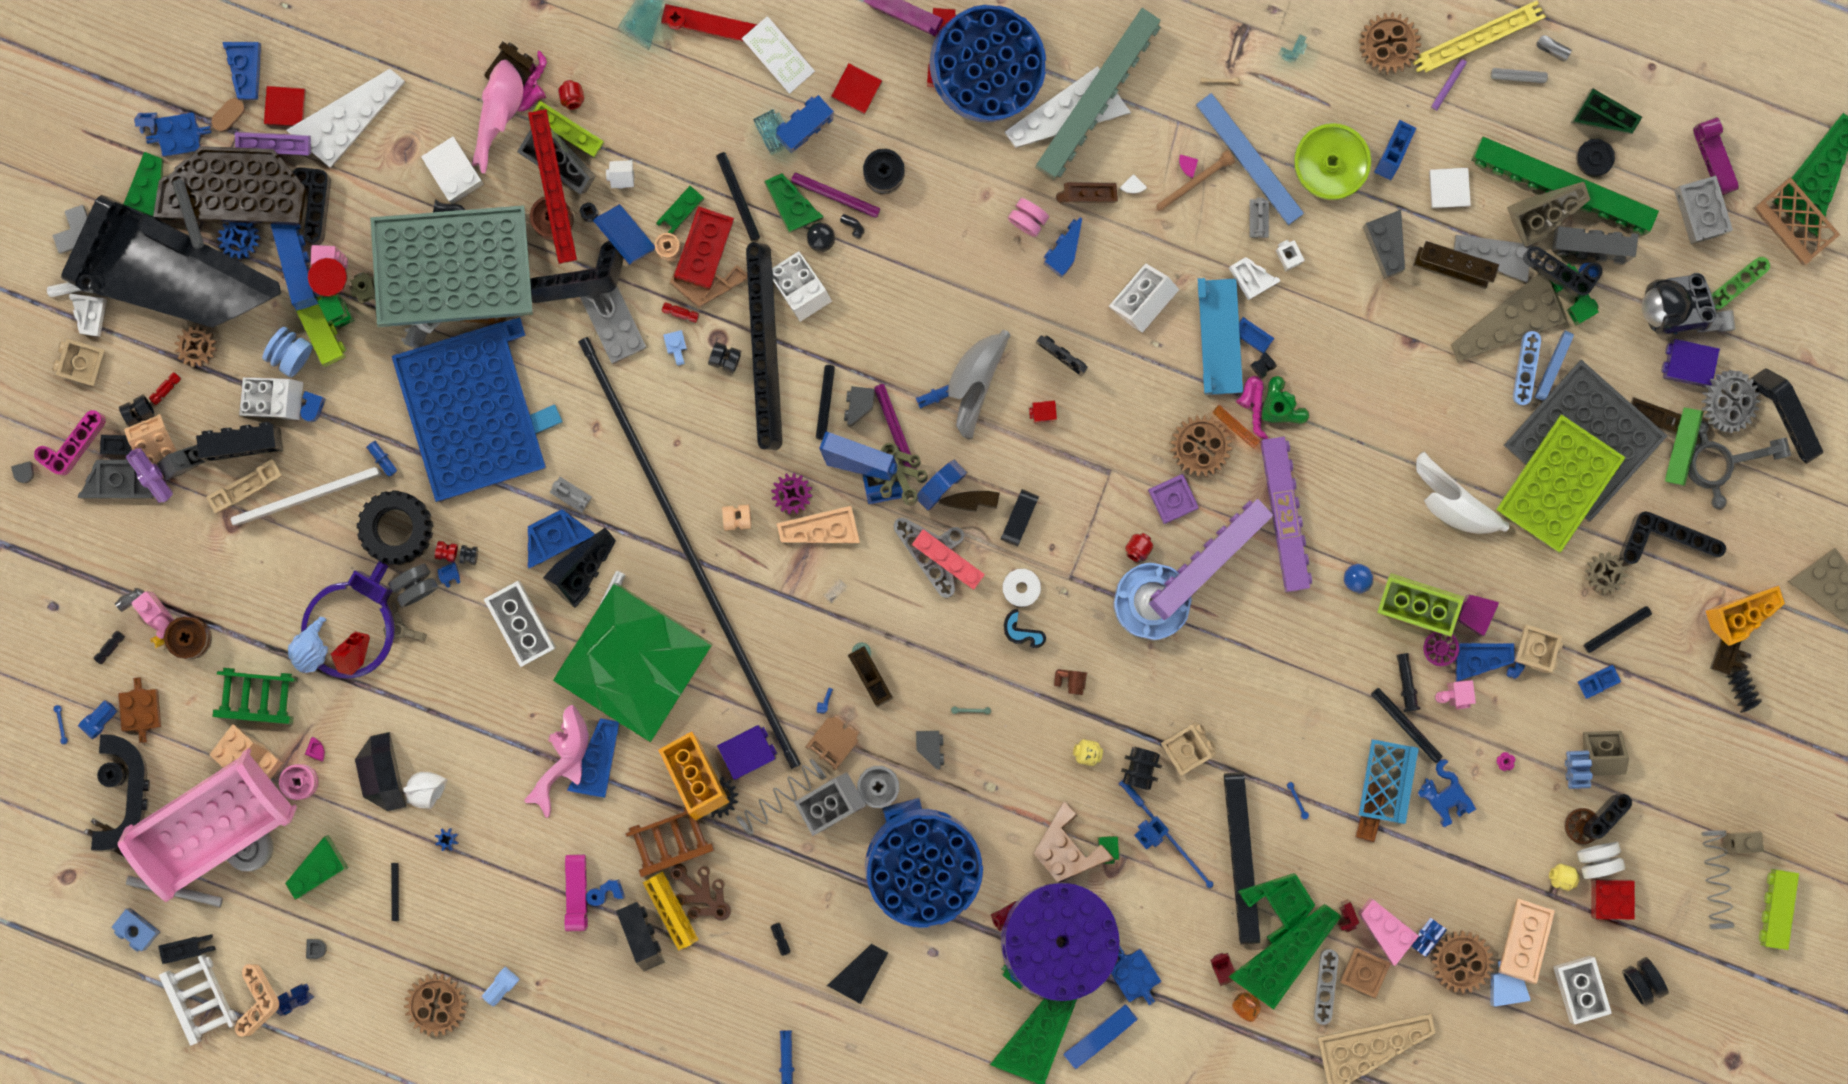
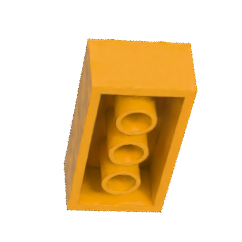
M692 731L658 750L689 815L695 821L729 803L700 740Z

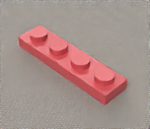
M924 529L912 543V546L973 590L985 575Z

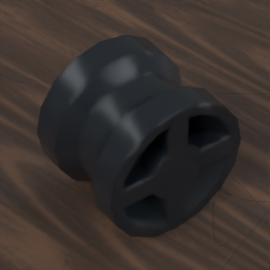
M462 545L460 564L470 563L471 565H476L478 547L473 546L469 548L467 545Z

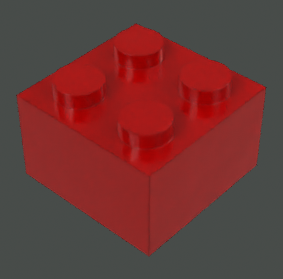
M1591 879V918L1635 920V881L1625 879Z

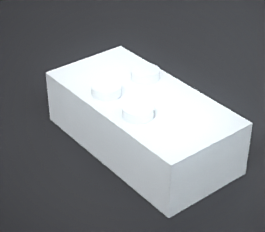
M520 580L484 599L520 667L556 648Z

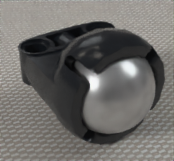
M1693 273L1689 276L1657 279L1647 285L1642 301V313L1650 328L1656 331L1657 334L1666 335L1692 330L1705 331L1716 320L1717 316L1713 298L1707 281L1702 274Z

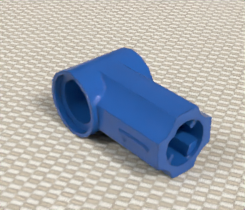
M104 700L92 714L87 715L78 724V727L93 740L103 731L104 725L118 711L111 703Z

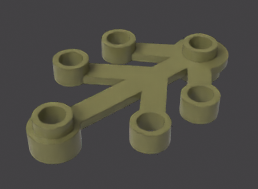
M886 443L881 448V451L885 453L893 452L890 455L894 456L898 469L896 474L892 476L891 481L886 480L885 484L880 488V493L882 497L889 498L892 495L891 488L897 478L903 490V502L906 505L913 506L918 501V495L914 489L910 488L905 475L916 478L919 483H924L928 479L925 470L913 469L921 464L918 455L900 452L895 444ZM897 459L909 462L913 468L900 465ZM874 477V480L878 483L884 481V479Z

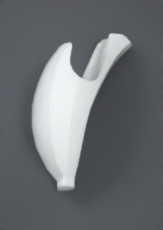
M1425 452L1419 454L1416 459L1417 473L1436 492L1431 493L1424 499V502L1435 516L1454 528L1470 533H1493L1499 530L1506 532L1509 529V522L1504 521L1498 514L1474 498L1432 461Z

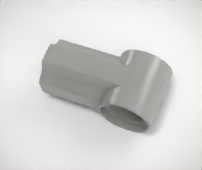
M1733 310L1717 312L1716 320L1705 331L1697 330V333L1736 330Z

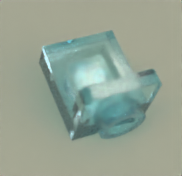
M1300 34L1292 51L1281 47L1278 54L1285 61L1296 62L1299 54H1304L1308 44L1304 42L1307 37Z

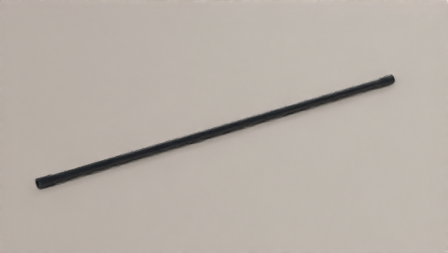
M585 337L579 340L578 343L588 359L784 752L790 768L793 769L801 765L596 356L589 338Z

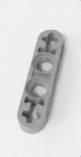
M1332 949L1323 950L1319 959L1314 1019L1321 1025L1328 1024L1332 1019L1338 955ZM1328 952H1331V956L1334 957V960H1330V967L1334 966L1333 970L1323 968V965L1327 966V960L1324 959V956H1327ZM1324 972L1332 974V980L1328 983L1322 980ZM1323 991L1330 993V999L1327 1002L1320 1000V993ZM1319 1003L1329 1005V1009L1325 1007L1324 1012L1328 1017L1324 1018V1021H1321V1018L1318 1017V1014L1322 1013V1007H1318Z

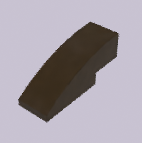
M961 492L940 499L939 505L972 512L977 511L978 505L997 509L1000 492Z
M865 646L848 654L875 706L879 707L893 699Z

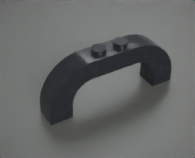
M100 734L99 754L122 758L129 770L126 813L123 822L111 831H92L91 851L111 852L119 849L118 841L126 827L131 824L134 826L144 820V814L148 810L149 801L146 799V791L150 790V780H147L145 759L132 743L119 736Z

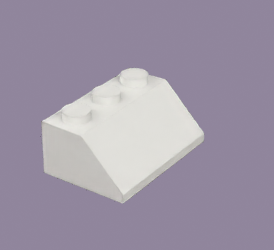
M1145 263L1109 307L1129 325L1143 333L1179 289L1168 276Z

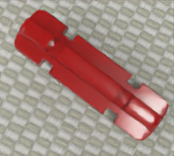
M667 302L663 304V313H671L672 316L684 320L689 319L693 323L698 321L699 313L689 312L688 309L676 305L672 306V304Z
M173 372L168 377L169 379L165 380L156 389V393L153 392L149 400L153 404L158 405L162 401L161 398L165 397L174 388V384L177 385L181 381V377L177 373Z

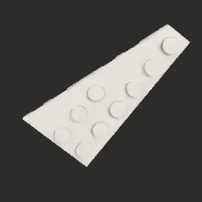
M1099 67L1094 68L1006 130L1005 134L1014 147L1018 148L1049 137H1055L1099 72ZM1117 94L1114 99L1110 98L1106 103L1109 105L1103 115L1099 113L1096 120L1098 123L1108 121L1122 115H1128L1131 112Z
M388 69L286 131L295 135H311V152L332 168L402 87L405 81L391 69Z

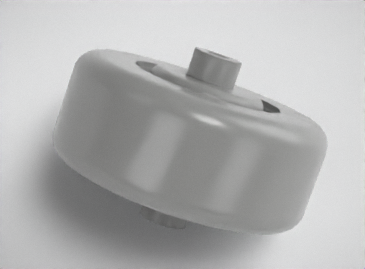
M267 833L227 859L234 868L245 872L263 867L268 863L273 853V841L270 834Z

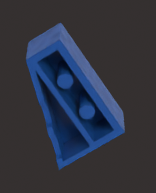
M819 95L815 98H809L801 111L797 109L790 116L791 120L787 123H781L776 128V138L790 153H793L807 142L811 135L821 131L820 127L826 122L829 124L833 121L834 111Z

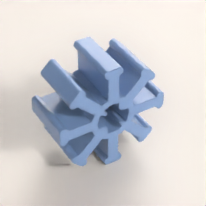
M1567 751V760H1565L1567 773L1565 776L1566 780H1568V788H1591L1590 780H1592V773L1590 772V767L1592 766V761L1589 759V751Z

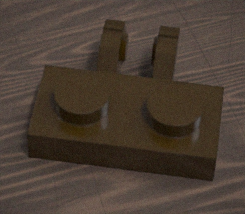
M1720 638L1710 669L1726 675H1730L1733 666L1747 670L1748 666L1746 664L1737 662L1735 659L1737 655L1751 659L1752 655L1739 650L1742 641L1728 646Z

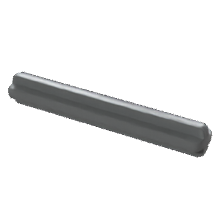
M181 179L173 182V187L192 245L195 249H199L204 246V242L185 184Z

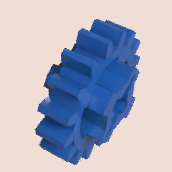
M229 222L228 226L223 224L224 231L219 230L222 237L217 238L218 241L222 242L219 247L225 249L223 253L226 255L230 254V257L233 259L237 255L240 260H242L243 255L249 258V252L255 254L256 251L253 248L260 246L256 243V240L261 239L260 236L256 235L259 230L257 228L252 229L255 224ZM242 226L247 228L248 230L245 229L241 231L238 227ZM237 233H238L240 236H242V237L240 238L241 244H240L238 241H236V240L238 239ZM237 246L240 251L232 250L231 247Z

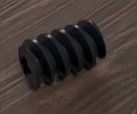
M1740 670L1725 677L1732 678L1728 685H1735L1731 692H1738L1734 699H1741L1737 706H1744L1740 713L1754 709L1762 702V699H1755L1759 692L1753 691L1756 688L1755 684H1750L1753 678L1746 677L1750 674L1749 670Z

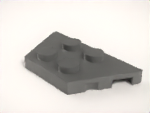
M96 460L92 467V472L85 480L86 483L82 491L78 494L80 499H154L150 490L140 483L136 471L128 460Z

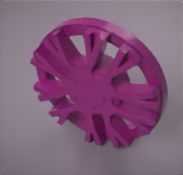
M1434 631L1424 642V655L1430 663L1436 666L1450 665L1459 656V641L1453 634L1452 637L1448 636L1443 641L1442 634ZM1436 634H1438L1440 641H1437ZM1431 638L1435 641L1433 646L1428 644ZM1452 638L1453 641L1448 644L1447 642ZM1456 644V650H1451L1450 646ZM1433 647L1434 651H1427V648ZM1449 651L1455 654L1454 657L1448 654ZM1432 653L1436 654L1434 660L1429 657ZM1445 655H1447L1450 659V661L1446 663L1444 661ZM1439 656H1441V661H1440V663H1437V662H1438V659H1439Z

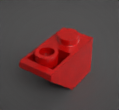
M355 631L331 653L337 672L353 675L364 664L370 641L369 634Z

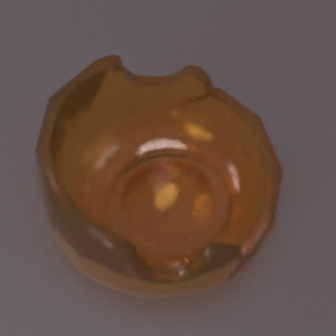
M1244 992L1239 993L1234 998L1232 1008L1244 1020L1253 1022L1261 1013L1260 1002L1254 995Z

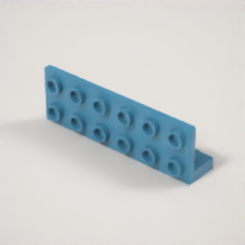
M1197 278L1204 394L1242 393L1243 383L1236 279L1205 280V278Z

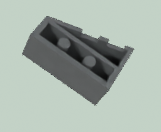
M1401 210L1370 221L1363 226L1384 279L1402 273L1405 270Z

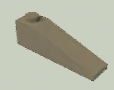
M1580 182L1524 199L1508 206L1507 209L1523 245L1527 247L1543 240L1548 236L1547 233L1554 227L1561 225V222L1567 216L1574 214L1590 200L1585 183Z

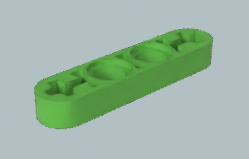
M1758 257L1711 294L1712 298L1716 299L1722 294L1724 296L1718 302L1720 305H1715V310L1723 308L1770 269L1769 260L1765 257ZM1763 262V269H1759L1754 273L1752 270L1758 266V263ZM1742 273L1750 275L1749 283H1744L1741 280ZM1727 285L1735 286L1736 292L1734 295L1727 293Z

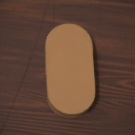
M237 98L229 99L213 115L211 120L212 126L220 132L229 130L244 114L245 105Z

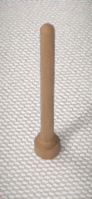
M1228 150L1223 152L1216 163L1156 205L1157 210H1163L1223 166L1230 167L1236 161Z

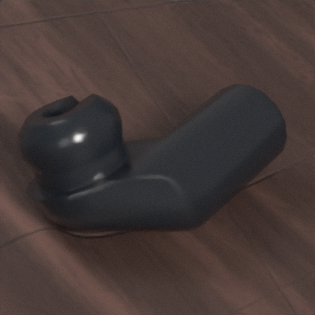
M846 214L841 216L840 222L854 229L852 236L860 239L862 234L865 233L860 222Z

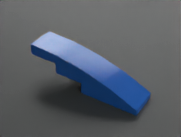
M1125 1004L1098 1024L1095 1029L1081 1038L1078 1043L1068 1049L1063 1055L1076 1070L1136 1022L1138 1018Z

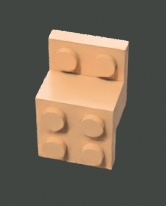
M234 724L231 725L210 753V756L224 768L241 757L242 752L249 748L251 750L250 756L269 779L273 777L283 763L262 743L247 736Z

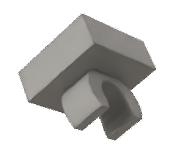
M412 326L406 328L405 331L408 333L405 339H401L404 342L403 344L414 349L422 347L427 333Z

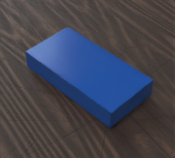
M1242 317L1240 320V339L1260 353H1265L1274 337L1246 318Z

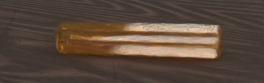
M1218 405L1213 410V414L1250 447L1254 449L1259 445L1260 440L1223 407Z

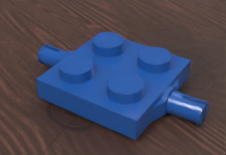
M194 112L156 118L157 135L146 136L147 144L158 142L161 146L163 157L191 153L201 146V135L212 134V130H210L211 126L199 128Z
M1119 946V960L1115 964L1111 976L1129 1003L1137 997L1143 996L1148 1005H1151L1155 1000L1149 991L1162 981L1141 949L1126 955L1121 946Z

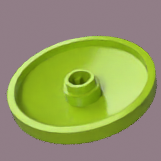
M1337 123L1323 124L1310 130L1298 144L1294 156L1295 173L1301 185L1312 195L1326 200L1343 199L1357 192L1365 183L1371 169L1370 150L1363 137L1354 129Z

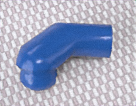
M1516 662L1514 668L1508 667L1507 677L1518 678L1525 669V665Z

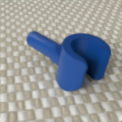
M828 688L824 703H817V713L824 714L827 712L829 699L833 691L832 688Z

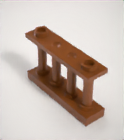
M686 807L683 808V813L642 828L640 825L630 827V832L625 833L626 837L633 835L643 862V868L639 869L641 877L715 850L713 843L708 844L704 840L698 820L695 821L689 815ZM688 815L698 843L696 844L697 848L691 851L689 847H686L677 822V818ZM670 822L680 850L678 851L679 855L672 857L671 854H668L658 825ZM650 828L661 854V862L656 864L650 861L640 833Z

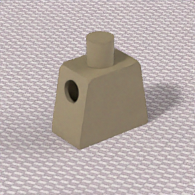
M1761 831L1727 833L1723 837L1724 849L1729 851L1728 853L1764 852Z

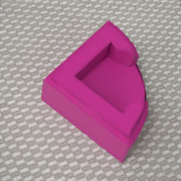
M1180 154L1179 164L1186 176L1193 179L1198 159Z
M312 736L305 755L324 761L325 750L322 743Z

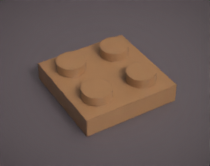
M1354 947L1340 983L1376 999L1391 963Z

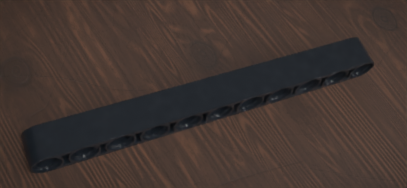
M751 242L746 248L757 442L761 449L778 450L782 446L783 439L771 249L767 244Z

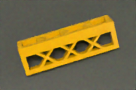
M661 872L642 882L678 951L698 941L699 939L665 874Z

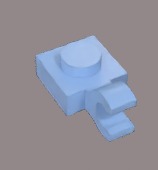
M682 330L664 334L668 354L674 353L677 366L685 364L682 351L687 350Z

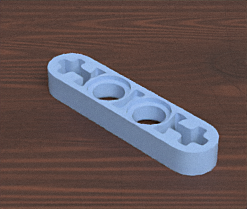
M1528 331L1522 337L1513 390V400L1518 405H1526L1532 398L1541 345V337L1535 331ZM1532 335L1536 339V342H1533L1531 348H1535V352L1525 350V347L1530 348V341H1527V338ZM1527 353L1533 356L1531 364L1524 362V356ZM1524 372L1530 375V380L1527 383H1523L1520 379L1521 374ZM1519 385L1529 386L1528 389H1524V395H1527V398L1521 402L1518 394H1522L1523 388H1519Z

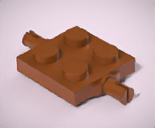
M141 677L133 678L134 690L118 693L121 730L138 732L139 743H146V731L161 727L158 689H142Z

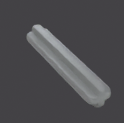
M1493 68L1491 70V78L1546 83L1548 73Z

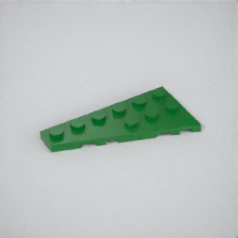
M1845 113L1839 116L1791 177L1825 217L1848 153V116ZM1787 184L1783 188V196L1793 197L1794 188ZM1774 198L1772 203L1779 208V198ZM1782 198V210H1792L1793 199ZM1796 199L1795 210L1806 211L1807 203L1804 200ZM1785 212L1787 215H1789V216L1792 218V213H1791V212ZM1795 213V221L1805 225L1806 213ZM1809 214L1808 225H1819V217L1816 214ZM1808 227L1807 230L1815 237H1818V228Z

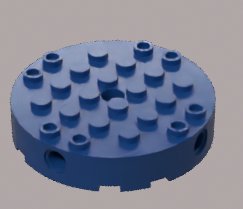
M979 5L959 13L939 31L931 49L930 73L938 95L955 113L977 122H997L1021 112L1036 98L1045 79L1046 54L1039 34L1026 18L1021 17L1014 10L1007 7ZM986 59L990 60L992 64L991 68L985 65Z
M916 809L893 817L876 832L866 853L865 876L875 903L887 916L907 926L927 928L937 924L942 925L955 919L958 914L971 905L981 886L983 865L976 841L963 823L955 817L938 810ZM928 866L927 870L919 871L921 867Z

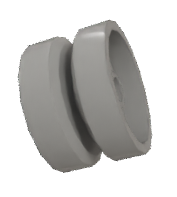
M873 766L866 769L860 775L857 782V791L866 805L873 808H884L897 798L899 781L891 769L884 766ZM876 783L882 784L881 790L875 789Z

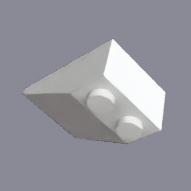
M454 137L421 156L451 204L456 203L484 185Z

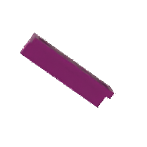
M864 0L870 7L934 37L943 22L941 17L904 0Z

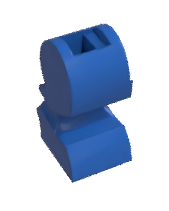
M610 879L602 884L600 888L589 890L586 900L590 905L598 906L606 902L608 891H612L613 896L617 899L625 898V894L620 880Z

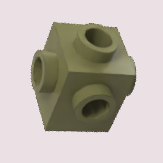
M362 272L350 280L352 284L349 287L353 297H357L361 304L375 299L374 277Z

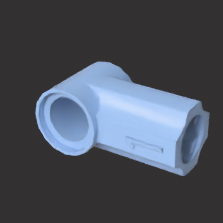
M506 966L494 978L495 981L481 996L493 1007L520 980Z

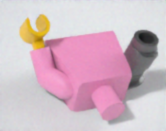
M134 588V591L119 597L114 604L121 612L133 605L143 620L157 630L156 636L150 638V642L155 644V649L164 645L165 630L174 618L154 592H145L140 588Z

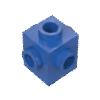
M1155 816L1149 822L1144 820L1137 826L1139 830L1134 836L1147 850L1152 845L1157 847L1163 841L1162 837L1169 829L1158 816Z

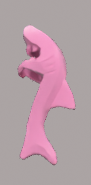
M507 59L500 61L494 67L490 74L489 82L482 93L483 106L479 122L477 145L472 161V166L474 167L479 164L481 173H485L487 169L491 142L500 131L504 132L506 124L515 115L523 99L522 79L513 64Z
M573 705L568 706L563 714L561 729L564 730V733L556 731L550 734L548 739L562 758L541 777L532 792L524 800L525 803L538 804L546 818L550 816L551 812L549 796L551 785L560 776L569 778L577 785L581 781L582 758L588 746L589 734L584 718Z

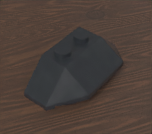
M390 732L370 736L355 758L363 797L386 811L407 807Z

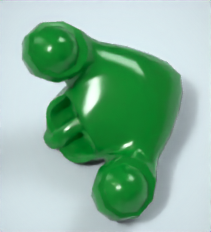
M1280 376L1272 377L1268 383V394L1262 409V419L1269 423H1306L1310 418L1309 411L1306 408L1294 410L1297 406L1295 395L1287 391L1281 392L1286 382Z

